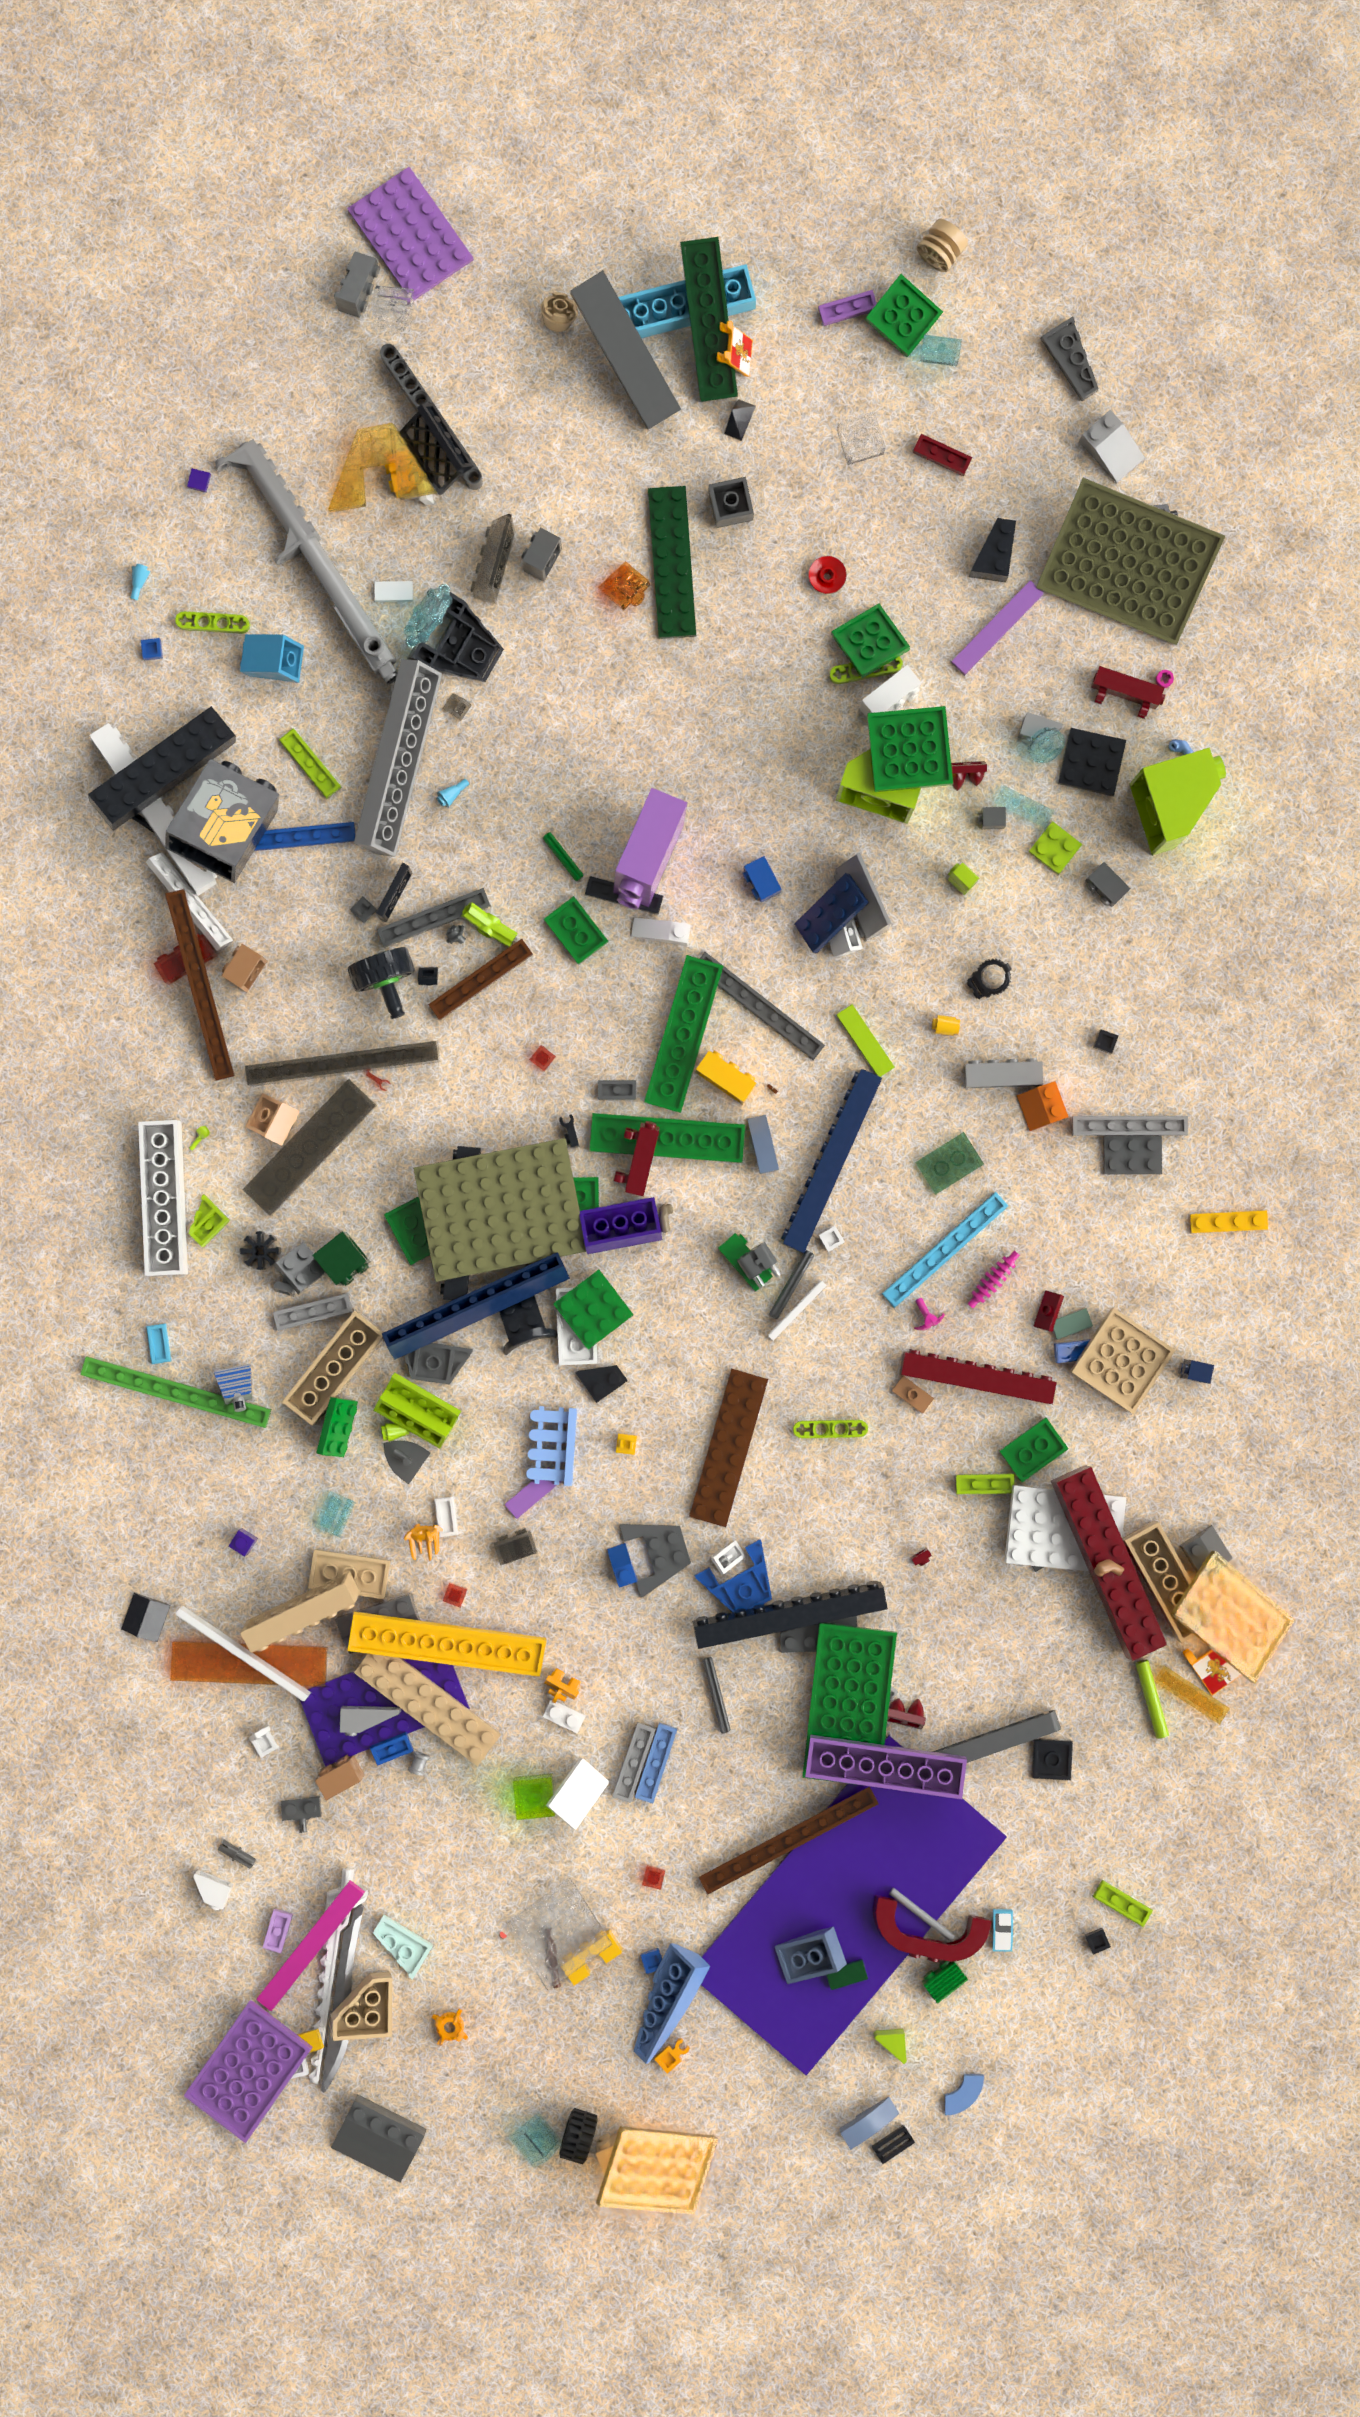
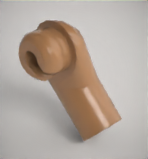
M1108 1559L1099 1562L1094 1569L1097 1576H1103L1110 1571L1120 1576L1124 1571L1122 1566Z

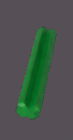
M551 832L543 836L545 843L573 879L579 881L583 877L581 870Z

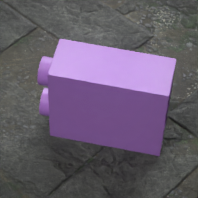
M651 788L615 870L614 893L619 895L617 901L623 906L635 910L639 908L640 904L647 907L650 906L683 829L688 802Z

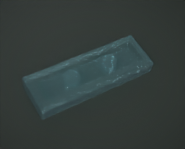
M1004 785L995 801V804L1006 807L1007 810L1045 829L1054 813V810Z

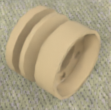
M937 219L929 229V234H926L923 240L918 243L917 251L921 258L940 272H947L951 265L955 263L956 257L960 256L967 247L968 241L962 231L954 224L945 219Z

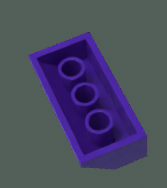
M655 1197L583 1210L579 1214L587 1255L663 1240Z

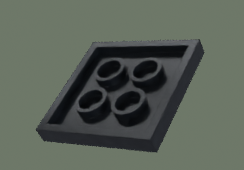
M1070 728L1058 784L1114 796L1126 740Z

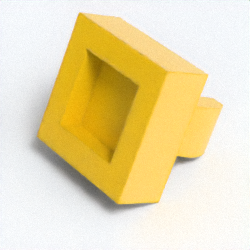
M618 1433L616 1453L635 1455L637 1436Z

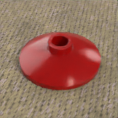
M823 556L812 563L809 569V581L818 592L832 594L839 591L845 584L847 572L844 564L839 559L833 556ZM829 574L831 578L826 580L824 575Z

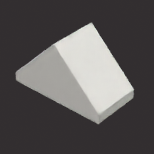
M735 1540L712 1555L711 1560L721 1575H723L745 1558L746 1555Z

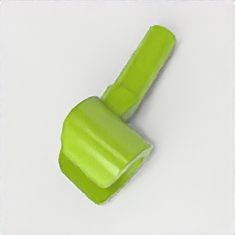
M201 1126L196 1130L199 1136L189 1147L190 1150L193 1151L202 1139L209 1136L210 1131L206 1126Z

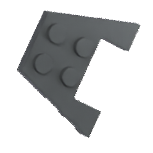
M619 1525L624 1542L643 1536L647 1545L655 1574L638 1579V1582H636L641 1597H644L691 1564L680 1526Z

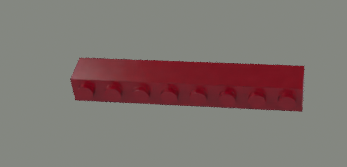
M909 1349L908 1353L904 1352L899 1375L1053 1405L1057 1382L1052 1381L1053 1377L1041 1375V1378H1034V1373L1022 1371V1375L1014 1374V1369L1003 1368V1371L995 1370L996 1366L984 1364V1367L976 1366L977 1362L968 1360L963 1364L958 1363V1358L947 1357L946 1360L939 1359L937 1354L928 1353L927 1356L920 1355V1351Z

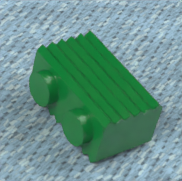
M943 1960L940 1962L937 1970L934 1972L931 1970L924 1975L922 1983L938 2004L968 1981V1978L956 1961Z

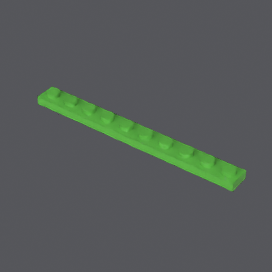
M88 1356L85 1357L80 1374L263 1428L267 1427L272 1410L245 1402L246 1410L235 1412L233 1403L225 1404L220 1394Z

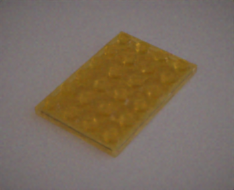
M1212 1550L1171 1613L1173 1617L1241 1675L1255 1684L1295 1621L1294 1618L1220 1554Z
M620 2126L596 2204L599 2207L695 2214L718 2138L713 2135Z

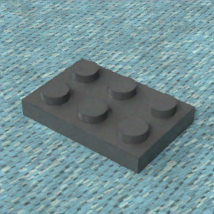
M1103 1136L1104 1175L1162 1174V1136Z

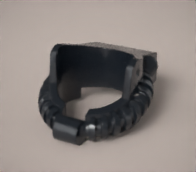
M988 959L979 965L980 967L977 968L978 971L973 972L972 977L967 980V985L970 989H973L976 999H981L984 996L989 998L992 994L999 995V993L1001 994L1005 992V989H1008L1009 983H1011L1010 979L1012 978L1010 973L1012 968L1009 963L1005 964L1000 959ZM990 965H998L1006 973L1004 983L997 989H991L983 982V972Z

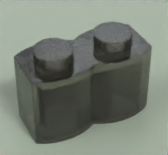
M526 1528L515 1531L516 1535L508 1537L505 1534L496 1538L497 1541L494 1542L500 1565L538 1553L531 1530L526 1531Z

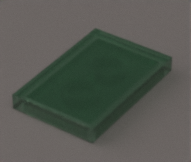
M964 1132L915 1162L935 1195L984 1165Z

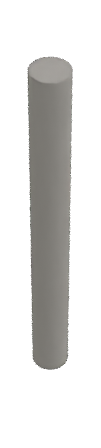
M895 1888L890 1890L889 1894L950 1942L954 1940L955 1935Z

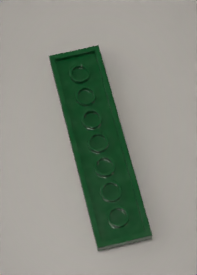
M719 237L680 242L700 402L738 397L735 369L726 363L717 361V352L724 354V351L728 350L729 339L728 333L720 331V322L727 324L729 318Z
M686 486L648 488L659 639L696 637Z

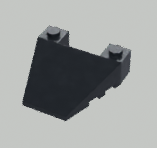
M448 591L443 594L435 610L451 621L435 649L423 641H418L415 643L407 659L419 660L440 673L486 682L504 648L491 632L485 628L478 616L469 608V605Z

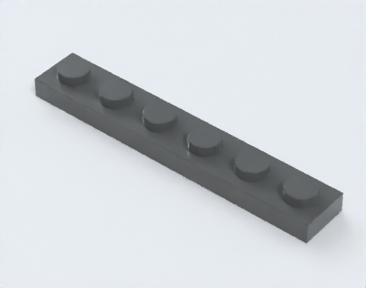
M484 888L378 928L377 932L383 947L386 948L463 918L461 916L462 911L470 902L482 910L491 907Z

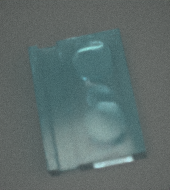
M330 1491L314 1527L340 1538L356 1501Z

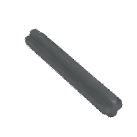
M808 1250L804 1252L772 1307L769 1315L774 1319H778L811 1263L814 1257L812 1252Z
M707 1657L703 1659V1665L720 1732L727 1733L731 1729L713 1658Z

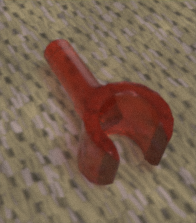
M369 1071L366 1076L379 1084L380 1089L383 1091L387 1090L382 1088V1082H387L391 1085L388 1080H382Z

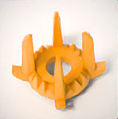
M416 1524L413 1529L405 1534L403 1539H408L411 1557L416 1560L415 1541L418 1543L420 1554H422V1540L426 1541L429 1561H431L432 1557L431 1541L434 1544L435 1555L438 1554L439 1531H443L438 1525L420 1526V1524Z
M458 2009L456 2013L446 2012L441 2016L433 2014L431 2017L435 2020L436 2030L440 2036L437 2042L439 2046L443 2044L444 2040H456L458 2042L462 2038L467 2040L468 2036L463 2032L464 2022L460 2017L461 2009ZM447 2022H452L455 2025L453 2032L445 2030L444 2025Z

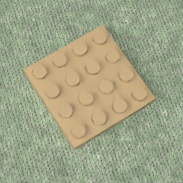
M1111 1308L1070 1372L1131 1414H1134L1176 1350L1115 1308Z

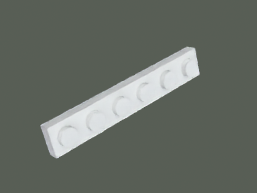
M161 852L148 858L146 861L147 865L169 892L185 889L193 922L213 947L218 951L230 945L233 939L166 856Z

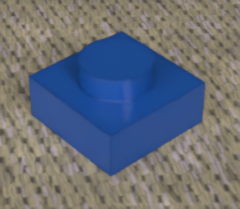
M160 638L141 640L144 661L163 659Z
M656 1948L640 1954L646 1974L655 1972L662 1961L660 1949Z

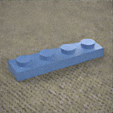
M659 1722L635 1798L654 1803L677 1728Z

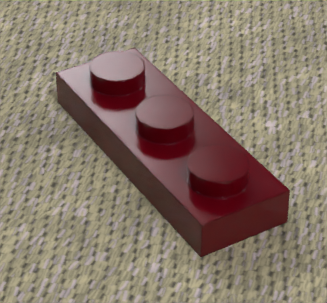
M924 434L920 435L913 449L914 454L963 477L973 458Z

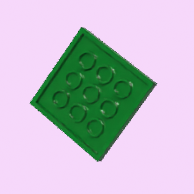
M946 706L867 713L874 792L953 785Z

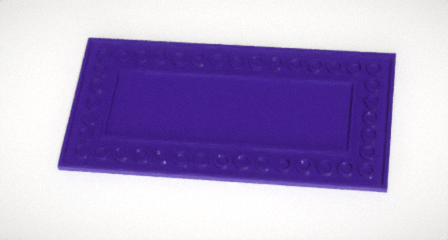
M890 1735L885 1738V1745L904 1748ZM847 1783L827 1808L869 1786ZM871 1787L879 1802L878 1805L791 1850L701 1956L710 1965L701 1985L807 2076L909 1954L893 1947L879 1933L873 1918L875 1895L895 1899L889 1894L890 1890L895 1888L937 1921L1007 1838L1003 1832L963 1798L956 1799ZM899 1901L897 1902L895 1922L898 1929L905 1934L924 1937L931 1926ZM834 1926L846 1963L863 1959L868 1976L867 1980L834 1990L830 1988L827 1975L787 1984L775 1946L814 1931Z

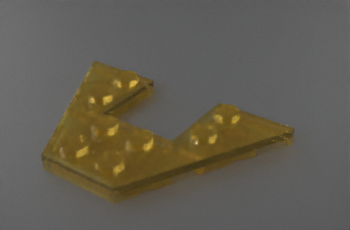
M393 423L357 429L328 511L338 512L366 507L363 469L396 463L398 498L401 500L436 494L437 491L421 469L419 462L408 448L396 425Z

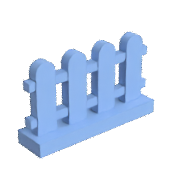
M539 1406V1410H533L530 1414V1418L538 1422V1429H533L529 1432V1438L537 1441V1448H532L528 1451L529 1459L536 1460L535 1468H529L526 1475L529 1479L535 1480V1484H539L540 1480L554 1481V1485H559V1481H564V1486H572L577 1408H569V1412H565L562 1407H559V1411L544 1410V1406ZM543 1422L558 1423V1430H543ZM563 1423H568L567 1431H563ZM542 1441L557 1442L556 1450L542 1449ZM562 1443H567L566 1450H561ZM541 1461H556L555 1469L540 1468ZM561 1462H565V1470L560 1469Z

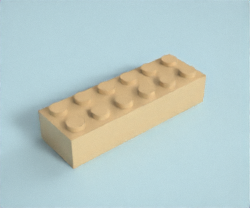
M354 1311L282 1402L310 1425H316L327 1411L330 1397H338L383 1341L382 1333L384 1331L359 1311Z
M1154 1520L1122 1538L1127 1551L1177 1641L1184 1643L1216 1625L1158 1521Z
M347 1572L248 1619L240 1634L251 1653L255 1651L261 1652L273 1642L278 1644L290 1634L294 1636L302 1632L303 1628L307 1626L310 1628L320 1623L319 1620L324 1618L330 1619L336 1616L337 1612L342 1609L347 1611L353 1608L360 1590L351 1573Z

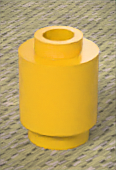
M937 1015L932 1020L931 1029L935 1030V1034L958 1035L960 1019L952 1016Z

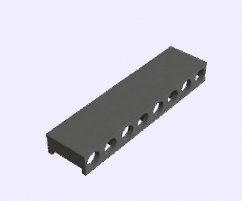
M602 270L570 290V295L647 430L680 411L681 407L604 271Z

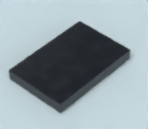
M403 862L376 912L379 919L384 922L388 921L413 874L409 865Z

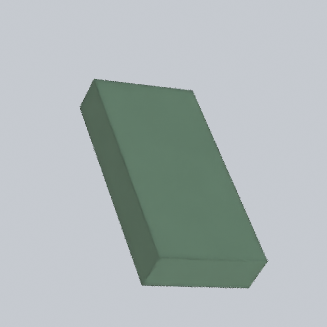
M1087 1308L1056 1319L1053 1331L1057 1340L1093 1326Z

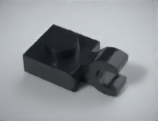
M571 1114L569 1115V1123H564L562 1117L559 1118V1122L563 1127L567 1128L568 1133L564 1134L567 1145L571 1144L573 1149L580 1146L574 1127V1118Z

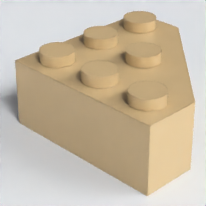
M390 1972L369 1973L330 2014V2035L333 2041L392 2037V1976Z

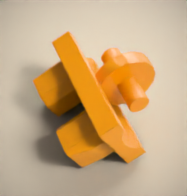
M558 1668L551 1675H548L544 1684L553 1688H550L548 1694L554 1696L552 1702L556 1703L557 1699L565 1702L566 1696L575 1700L579 1694L580 1681L571 1677L567 1685L564 1684L561 1680L565 1673Z

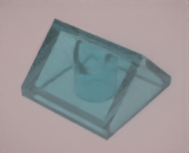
M539 2112L508 2137L533 2168L547 2162L561 2146L562 2142Z

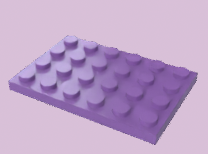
M407 167L347 208L411 302L474 260L410 167Z
M250 2000L186 2091L184 2097L246 2143L313 2047Z

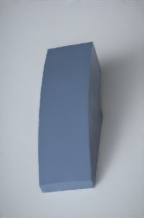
M766 1115L748 1118L747 1121L759 1174L779 1170Z
M887 2097L858 2114L854 2120L840 2127V2133L850 2150H852L885 2127L899 2115V2112L891 2098Z

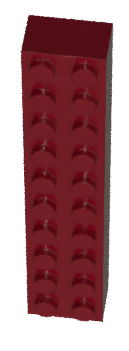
M1084 1465L1051 1480V1484L1125 1657L1134 1661L1166 1646L1167 1643L1092 1467ZM1108 1559L1122 1566L1124 1571L1120 1576L1111 1571L1103 1576H1097L1094 1569L1099 1562Z

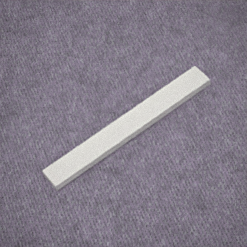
M182 1606L176 1612V1616L300 1700L305 1701L310 1695V1691L254 1653H251L248 1649L186 1607Z

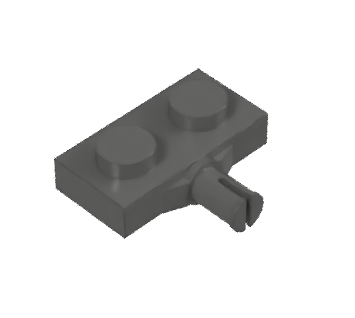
M320 1797L281 1801L282 1821H299V1833L307 1832L306 1820L322 1817Z

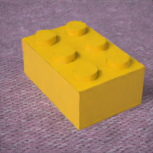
M715 1050L713 1053L708 1051L696 1068V1074L742 1105L757 1084L755 1077L747 1072L745 1074L741 1073L736 1064L731 1061L729 1063L725 1062L723 1056Z

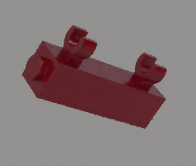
M1102 666L1098 667L1091 688L1098 690L1095 703L1102 704L1106 693L1140 704L1141 708L1137 717L1142 719L1147 717L1149 708L1156 710L1159 705L1162 706L1166 694H1163L1165 687Z
M641 1122L639 1131L626 1127L624 1138L637 1140L629 1174L616 1171L614 1176V1182L626 1183V1193L644 1197L660 1129L654 1122Z

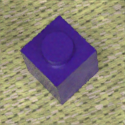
M241 1528L237 1531L228 1547L245 1557L250 1553L258 1538Z

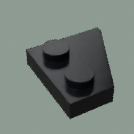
M617 1365L576 1372V1375L596 1403L628 1381Z

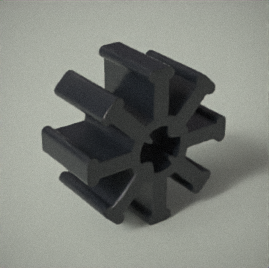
M257 1231V1243L252 1239V1236H246L244 1241H247L252 1246V1249L240 1248V1254L252 1253V1256L247 1261H244V1263L252 1267L253 1263L258 1259V1267L256 1269L266 1270L264 1259L270 1263V1266H274L277 1260H274L269 1254H281V1247L269 1248L274 1241H277V1238L269 1235V1238L264 1242L265 1232ZM258 1247H264V1255L257 1254L259 1252Z

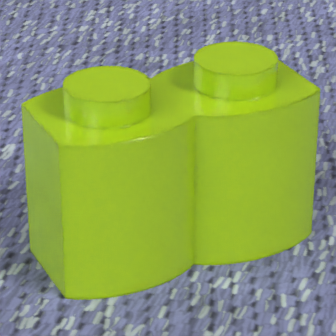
M963 862L961 864L956 863L948 873L950 876L948 881L963 895L980 879Z

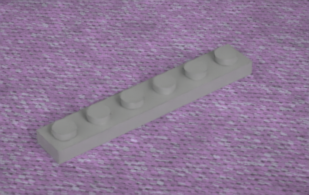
M1072 1116V1136L1188 1135V1116Z

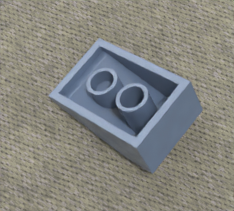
M834 1926L814 1931L775 1946L787 1984L835 1973L847 1964Z

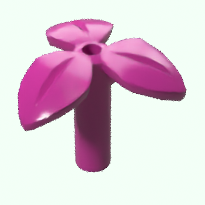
M922 1298L915 1301L925 1319V1324L920 1327H914L915 1330L930 1329L931 1326H936L944 1318V1313L938 1318L931 1314Z

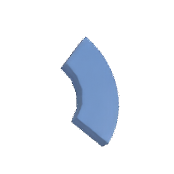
M964 2074L963 2082L959 2088L952 2093L945 2094V2116L960 2113L977 2100L984 2083L983 2074Z

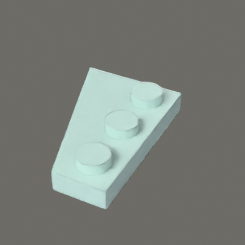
M386 1915L382 1916L373 1931L377 1939L387 1951H390L397 1960V1963L405 1969L408 1976L413 1980L433 1944Z

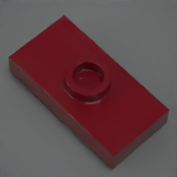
M1045 1290L1033 1326L1052 1332L1064 1296Z

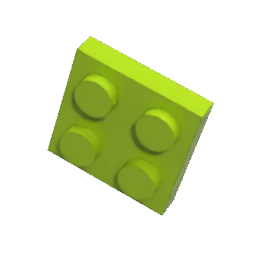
M1052 821L1029 850V853L1059 875L1083 844Z

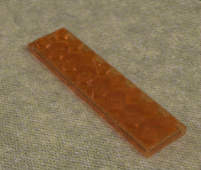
M172 1642L170 1681L278 1685L216 1642ZM239 1643L240 1645L248 1649L246 1644ZM268 1645V1648L261 1652H252L301 1686H326L328 1647Z

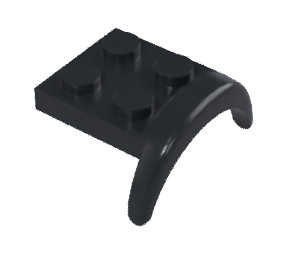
M535 1295L499 1311L509 1340L504 1346L505 1355L528 1342L542 1338L558 1337L556 1330L545 1328Z

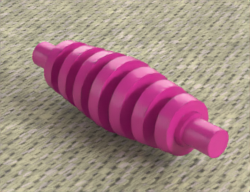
M1015 1250L1009 1257H1002L1004 1260L1003 1264L999 1261L996 1263L999 1266L998 1269L993 1266L990 1268L994 1272L993 1275L989 1272L985 1273L989 1278L988 1281L983 1277L980 1281L984 1285L981 1287L977 1284L976 1288L979 1291L977 1293L974 1290L972 1291L973 1298L967 1303L970 1307L974 1308L978 1303H984L983 1297L985 1295L990 1298L991 1295L988 1291L991 1290L994 1293L997 1291L993 1287L994 1284L1000 1288L1003 1286L998 1280L1001 1278L1003 1281H1006L1007 1278L1003 1274L1006 1272L1010 1275L1011 1271L1008 1268L1010 1266L1013 1269L1016 1267L1014 1263L1020 1255Z

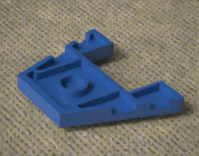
M760 1539L745 1547L754 1565L725 1582L719 1584L710 1567L694 1575L731 1612L740 1608L751 1609L755 1605L765 1604L772 1600L762 1541Z

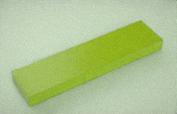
M294 728L279 739L326 799L342 788Z
M853 1004L836 1015L877 1076L882 1077L895 1068Z

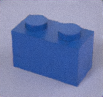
M765 856L744 866L745 872L742 874L745 881L751 883L753 887L751 892L755 900L759 899L762 903L781 893L782 889Z

